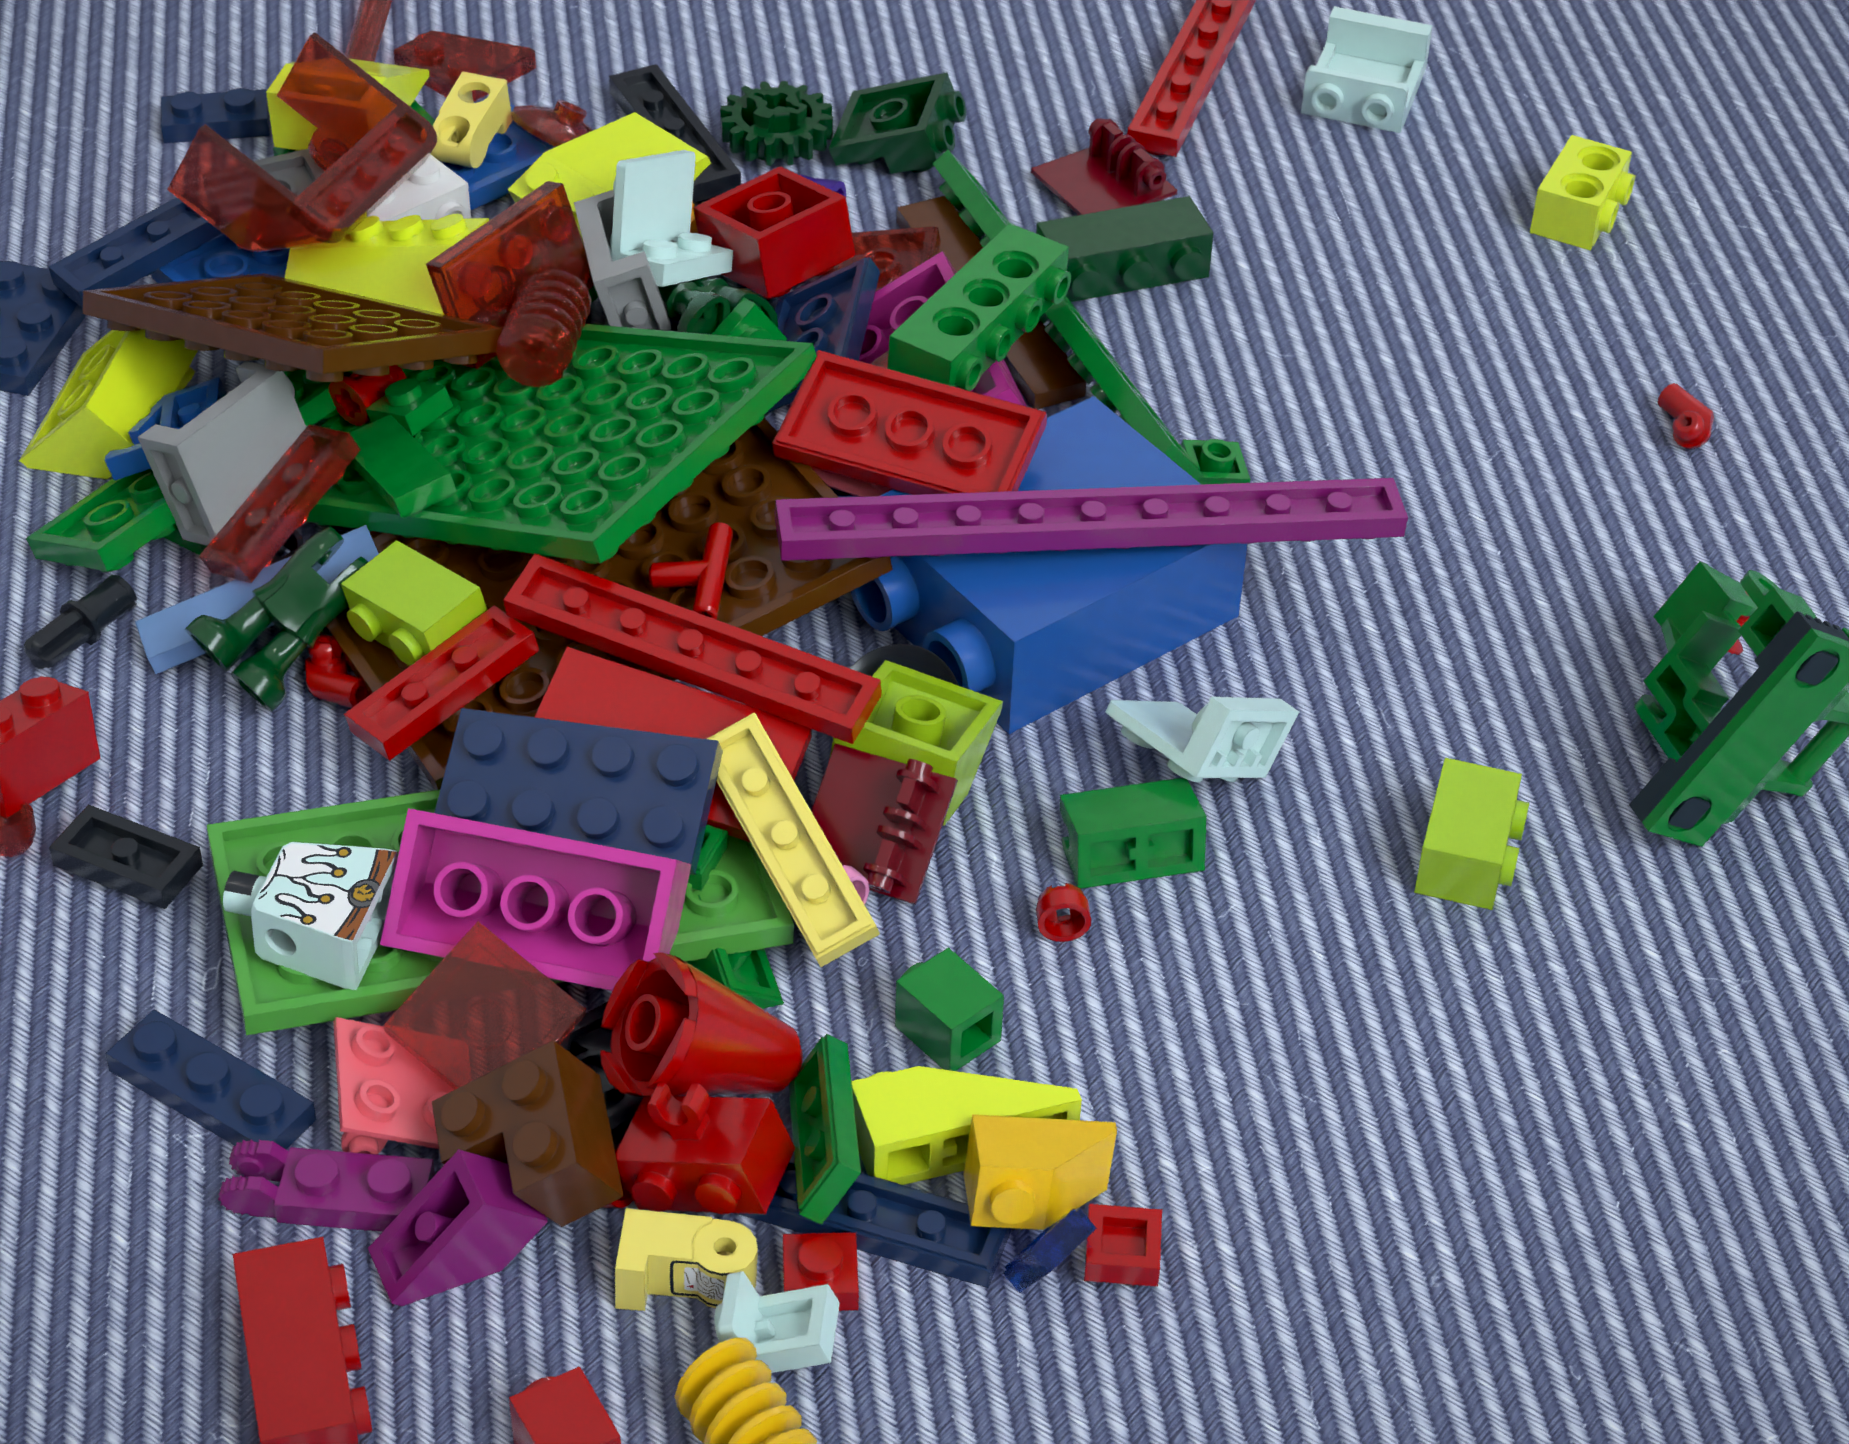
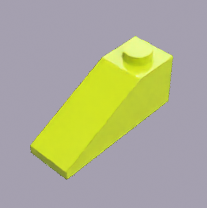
M923 1066L894 1072H879L867 1078L851 1081L858 1149L867 1175L901 1185L964 1171L972 1115L1080 1120L1082 1099L1076 1088Z

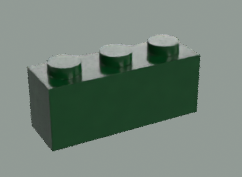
M1190 196L1037 222L1036 234L1069 246L1067 271L1071 274V283L1066 296L1071 302L1209 277L1214 233Z

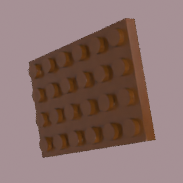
M265 273L83 291V314L107 320L108 329L117 331H139L144 329L147 339L158 341L184 339V347L190 350L214 351L224 349V358L230 360L255 361L264 359V367L266 369L274 371H298L303 369L306 370V378L313 381H342L345 371H352L355 374L366 376L388 375L389 366L392 365L409 370H429L434 368V360L439 359L451 364L477 363L478 354L502 352L503 328Z

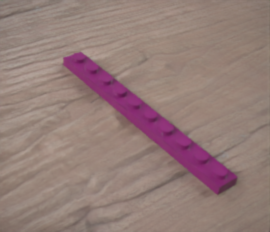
M1394 478L775 500V525L781 561L1404 537L1408 516Z

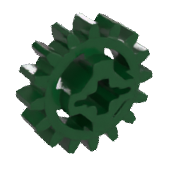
M764 81L760 82V89L744 86L741 87V97L729 95L727 97V106H721L722 142L730 144V152L732 154L745 151V161L748 162L758 158L765 161L767 166H771L775 159H783L787 165H793L794 157L811 160L813 159V149L825 151L827 149V140L833 139L831 103H823L822 93L808 95V86L806 85L796 88L789 85L788 81H782L778 87L771 88Z

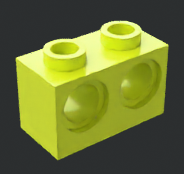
M1571 135L1537 190L1530 233L1591 251L1601 232H1611L1618 214L1619 204L1626 205L1629 201L1635 183V175L1628 173L1632 152Z

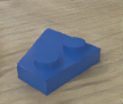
M220 377L164 395L151 408L150 414L140 420L128 432L134 446L112 450L105 456L104 460L113 480L115 481L151 469L138 436L155 424L180 429L227 394Z

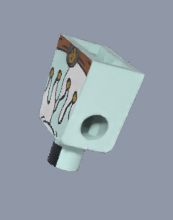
M291 842L282 846L267 877L233 871L225 885L223 907L227 912L251 916L255 953L261 959L345 989L357 990L381 941L397 864V851L384 848Z

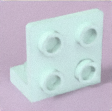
M687 150L621 160L616 166V177L613 185L615 195L613 227L610 237L612 261L645 251L656 284L661 287L732 272L733 250L712 245V238L710 236L690 233L696 155L694 152Z
M1211 697L1208 704L1198 714L1179 702L1111 700L1105 713L1123 725L1121 733L1128 740L1145 748H1155L1169 758L1167 766L1177 775L1193 782H1202L1203 778H1220L1229 782H1236L1238 778H1266L1299 711L1282 699Z

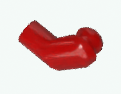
M1672 383L1664 388L1657 402L1663 410L1675 418L1672 424L1675 442L1685 449H1695L1706 444L1711 436L1714 420L1713 411L1677 383Z
M318 636L313 649L308 648L310 657L305 661L308 690L316 698L353 708L369 696L361 678L348 675L347 662L341 656L342 651L334 637Z

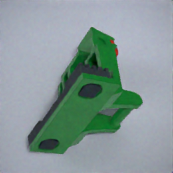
M1699 561L1653 616L1661 626L1668 652L1644 679V683L1653 696L1648 694L1642 695L1634 704V708L1669 759L1629 806L1649 832L1703 847L1721 825L1733 822L1760 790L1789 793L1803 797L1813 786L1810 779L1849 737V629L1843 628L1841 630L1838 625H1831L1827 621L1822 622L1816 617L1801 596L1780 589L1770 579L1757 571L1749 570L1739 583L1710 567L1708 564ZM1740 636H1742L1757 656L1754 661L1759 668L1721 710L1722 706L1729 700V697L1711 670L1727 652L1740 655L1744 651L1739 640ZM1828 720L1791 763L1781 760L1782 756L1813 722Z

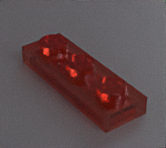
M308 425L199 555V558L210 572L252 583L262 569L270 565L272 557L294 530L304 524L309 512L327 490L341 479L345 468L361 449L351 435L347 432Z

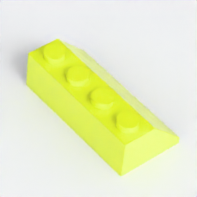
M450 214L432 220H422L419 215H409L395 221H380L378 216L365 217L356 222H340L337 217L322 219L307 229L309 235L290 248L285 278L461 319H465L513 280L489 218L464 219L462 214Z

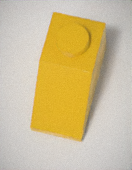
M972 1115L964 1167V1181L971 1226L1044 1230L1106 1191L1117 1135L1116 1123Z

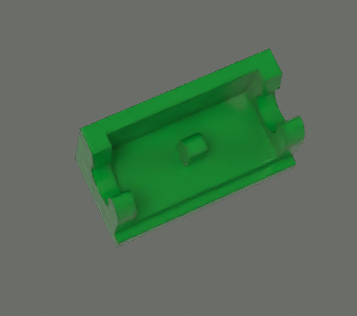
M1176 778L1060 795V812L1069 836L1062 837L1061 841L1067 861L1074 874V882L1078 888L1082 889L1205 871L1207 816L1187 779Z

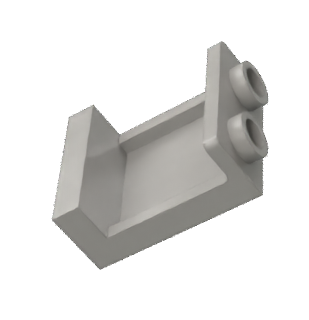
M614 190L574 202L592 280L609 325L674 331L645 251L612 261L610 237L613 227Z
M248 361L243 362L236 368L241 384L183 427L175 429L155 424L138 436V440L183 540L223 549L324 471L315 450V438L304 423L294 399L295 390L289 378L283 371L269 370L263 364Z

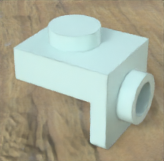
M743 1271L730 1273L727 1275L723 1301L715 1310V1330L719 1342L732 1338H747L756 1347V1360H762L767 1364L771 1373L831 1363L840 1302L829 1284L759 1296Z

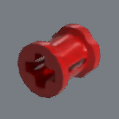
M397 365L389 366L388 375L366 376L353 373L349 377L344 376L342 381L331 382L328 388L337 412L352 425L362 426L370 421L366 408L383 397L389 385L406 379V376L401 368Z

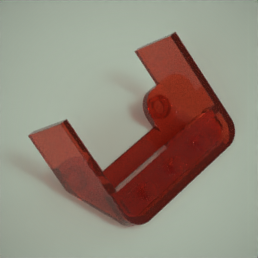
M314 32L306 41L277 97L318 128L309 140L308 150L313 160L325 172L297 196L204 124L195 135L167 190L238 246L247 250L263 252L337 243L352 232L427 161L437 144V134L433 126L424 117Z

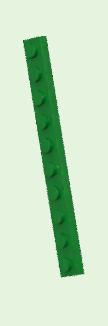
M947 150L932 163L945 180L938 188L958 211H961L959 216L978 238L986 234L979 241L982 247H985L1010 222L979 181ZM1065 296L1059 304H1053L1039 320L1044 324L1050 319L1051 322L1044 330L1064 353L1069 352L1071 349L1074 351L1066 359L1076 372L1088 384L1095 379L1097 383L1090 388L1091 393L1114 413L1119 411L1121 414L1119 417L1195 480L1200 479L1203 473L1068 297Z

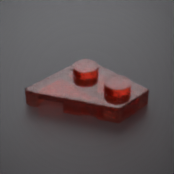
M434 30L420 34L410 42L393 50L395 65L428 69L429 78L424 85L446 98L462 71L507 80L508 84L536 69L535 51L531 48ZM473 90V102L488 95V93L481 90Z

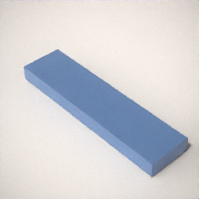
M366 525L341 535L344 539L343 544L330 560L317 571L329 584L359 557H363L369 562L379 554ZM292 556L135 621L146 656L155 674L206 654L190 637L185 628L201 615L223 620L237 612L254 597L252 590L270 581Z

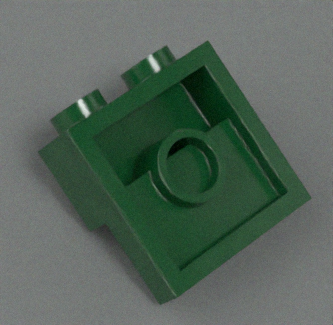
M947 72L852 91L828 148L836 166L853 162L868 164L880 157H884L891 174L905 171L914 173L927 171L934 167L932 163L944 152L954 150V124L964 122L966 119L964 98L959 91L954 90Z

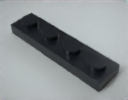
M657 64L609 76L610 94L626 116L635 112L708 156L711 164L694 180L692 203L710 200L741 185V172Z

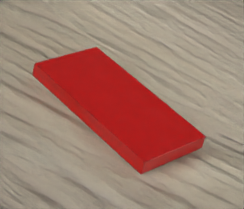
M818 350L816 353L817 357L807 372L772 443L774 456L912 495L1018 491L1046 428L1047 417L1045 411Z
M566 647L535 715V718L707 739L755 712L793 780L812 738V729L746 704L570 647ZM716 781L707 825L726 830L729 836L750 842Z

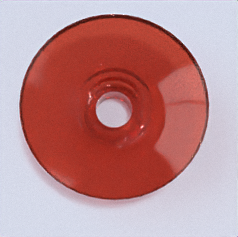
M558 100L555 108L538 105L515 106L511 113L512 119L520 127L555 147L594 130L583 122L587 112L581 107L565 100Z

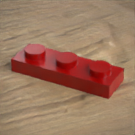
M495 605L344 713L351 733L387 760H392L539 652L535 634L514 618L507 616L504 611Z

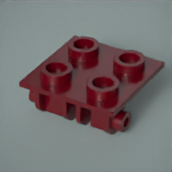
M1099 118L1091 123L1088 130L1090 135L1089 148L1031 168V173L1077 215L1157 202L1177 195L1178 191L1166 180L1163 163L1151 157L1145 148L1136 142L1132 136L1128 134L1123 135V131L1119 129L1117 123L1112 119Z
M835 743L811 812L833 851L838 856L841 865L852 866L869 882V891L916 905L958 780L932 772L933 767L918 760L908 759L907 764Z

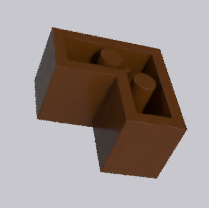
M554 1040L432 1101L441 1163L445 1165L458 1149L507 1163L509 1165L513 1194L559 1226L563 1227L624 1197L600 1075Z

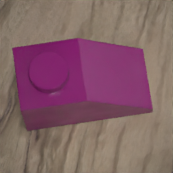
M458 1149L367 1249L391 1303L405 1306L502 1271L544 1227L548 1220L545 1215L513 1194L509 1165L507 1163Z

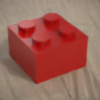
M781 166L693 207L698 234L710 236L712 238V245L733 250L732 272L721 275L767 299L783 296L789 293L793 286L813 276L830 273L836 265L855 256L846 197Z

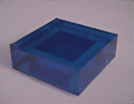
M1073 1209L1044 1229L1004 1266L1006 1270L1003 1274L1020 1293L1049 1274L1097 1228L1081 1209L1077 1211Z

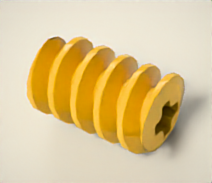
M732 1338L708 1349L687 1368L678 1382L675 1393L677 1409L690 1421L691 1431L703 1444H817V1439L808 1429H800L802 1425L800 1413L791 1405L785 1406L786 1392L777 1383H770V1368L762 1360H756V1347L747 1338Z

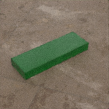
M391 414L336 439L343 457L401 518H406L455 495L454 493L457 492L450 472Z
M828 1034L824 1038L821 1037L802 1063L797 1076L789 1084L799 1214L821 1225L861 1173L848 1044Z

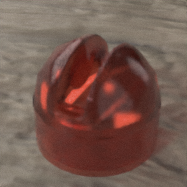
M22 803L20 810L8 818L0 816V856L14 857L21 855L32 845L36 835V824L33 808L29 804Z

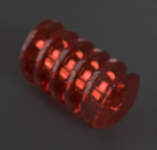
M546 269L535 272L524 280L497 340L496 353L500 365L510 378L523 385L541 387L552 385L563 377V372L573 358V352L578 345L582 329L586 324V318L591 310L590 294L587 287L578 277L564 270Z

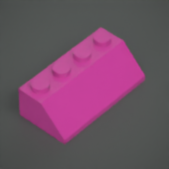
M408 808L380 945L613 991L615 984L630 964L638 959L649 962L656 958L653 953H670L679 929L691 864L676 859Z

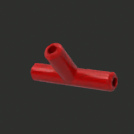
M721 522L710 525L702 560L652 563L649 567L650 584L654 588L697 586L692 611L717 619L733 537L732 528Z

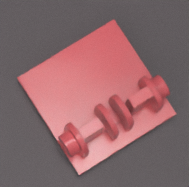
M336 1017L333 1025L340 1131L344 1132L341 1137L342 1150L344 1152L379 1155V1152L382 1151L388 1140L439 1149L432 1101L472 1081L468 1043Z

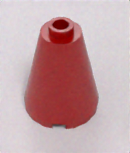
M659 952L653 953L656 958L649 962L638 959L628 966L615 984L604 1010L602 1021L603 1028L612 1030L611 1052L600 1050L601 1065L609 1083L624 1094L637 1097H652L658 1083H666L673 1096H686L691 1083H699L707 1091L708 1095L776 1094L784 1090L801 1069L803 1053L799 1036L793 1027L679 957Z

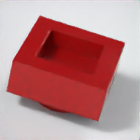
M1089 1204L1084 1281L1158 1287L1161 1258L1162 1209Z
M856 1232L783 1234L784 1292L829 1284L840 1302L839 1311L858 1310L859 1286Z

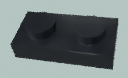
M89 804L49 847L53 866L163 909L168 907L203 866L200 847Z

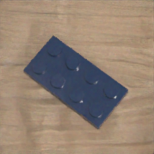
M461 708L435 813L676 859L691 864L690 874L695 875L723 750L717 740Z

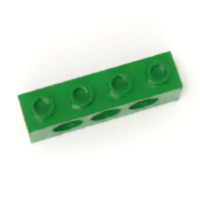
M1009 223L890 335L887 369L967 391L973 390L979 382L981 375L995 361H1002L1008 354L1011 345L1025 332L1030 333L1036 327L1040 317L1053 304H1059L1065 298L1071 283V274L1067 271L1069 246Z

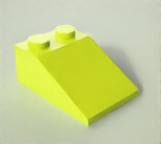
M634 112L544 152L509 187L508 191L528 227L555 246L583 242L574 202L613 190L616 166L619 161L680 150L691 151L696 155L694 180L711 162L705 154Z

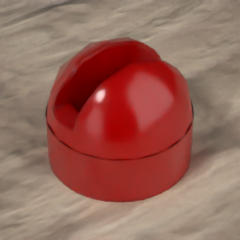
M1065 883V886L1054 888L1051 885L1039 895L1036 916L1038 929L1044 937L1057 942H1067L1083 936L1091 926L1089 902L1080 888L1069 883ZM1059 909H1070V915L1058 916L1057 914Z

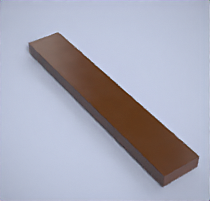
M945 196L897 207L896 223L924 261L943 251L956 272H958L983 248L979 243L980 240L961 219L958 211ZM1040 320L1030 333L1025 332L1011 345L1008 354L1004 358L1018 389L1031 407L1037 410L1082 398L1086 395V381L1066 359L1068 357L1066 353L1044 330L1045 326Z

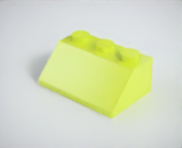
M144 329L139 331L111 330L81 355L19 461L30 469L109 479L112 475L104 460L105 456L112 450L134 446L128 432L140 420L150 414L151 408L164 395L185 388L194 376L195 370L190 367V364L198 350L185 348L184 339L175 341L147 339Z

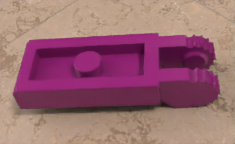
M252 1139L250 1141L243 1140L241 1143L237 1142L236 1146H233L229 1158V1165H232L231 1169L235 1170L236 1174L241 1175L240 1177L232 1176L230 1179L226 1178L225 1182H222L218 1201H221V1206H225L226 1210H231L234 1214L240 1213L243 1215L246 1213L250 1216L276 1218L277 1223L383 1232L434 1177L433 1159L294 1147H290L289 1151H287L274 1141L259 1140V1142H254ZM270 1181H280L279 1187Z

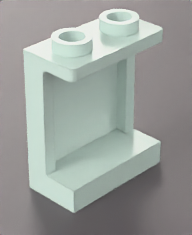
M1334 6L1329 17L1327 40L1317 65L1309 66L1305 75L1301 113L1401 133L1426 70L1433 25Z

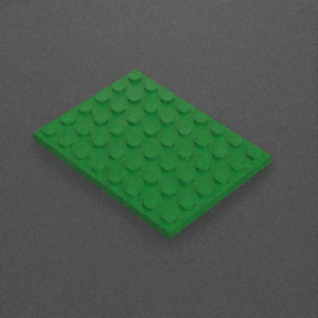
M470 314L466 317L467 320L503 328L502 352L478 354L477 363L451 364L439 359L434 360V368L429 370L401 368L406 378H415L420 382L443 385L447 388L453 407L413 437L450 472L457 492L454 493L455 495L406 518H401L343 457L336 440L371 422L369 421L362 426H356L346 421L340 414H337L312 433L316 442L315 450L324 471L266 516L274 517L278 520L291 519L312 522L320 526L334 525L357 529L366 525L369 531L397 534L405 538L419 537L445 541L448 544L461 543L489 547L492 550H511L536 553L544 557L553 556L582 560L589 564L602 563L613 557L618 552L619 546L640 527L650 523L656 517V513L676 494L690 487L693 479L710 463L725 455L730 448L729 446L744 432L760 423L764 419L765 413L785 395L795 391L799 386V382L805 378L813 365L817 355L813 343Z

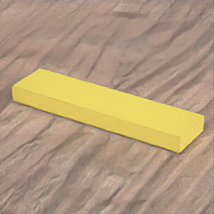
M755 712L707 738L719 741L723 750L716 781L819 966L823 967L880 935L875 922Z

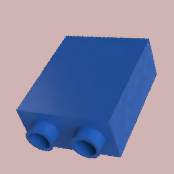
M1093 396L1047 417L1046 428L1018 491L1202 484ZM893 489L880 496L912 494L904 493ZM1230 543L1131 547L1127 549L1099 548L1067 551H1020L1001 554L968 553L945 554L941 556H890L893 570L850 592L860 614L873 628L878 631H887L894 627L911 644L925 648L939 656L949 666L959 686L1003 701L997 724L1008 734H1011L1238 617L1248 544Z

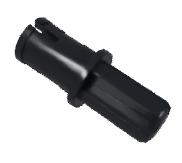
M118 575L109 576L85 597L78 601L69 600L63 604L60 609L61 615L25 641L24 652L35 667L44 669L45 667H53L85 642L93 645L100 640L101 631L136 607L137 603L135 601L137 597L134 590L122 577Z

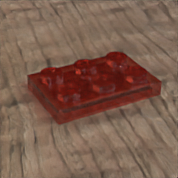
M551 181L545 182L426 263L444 315L503 328L502 351L594 286L586 251L564 185ZM501 352L478 354L477 363L462 364V366L478 369Z

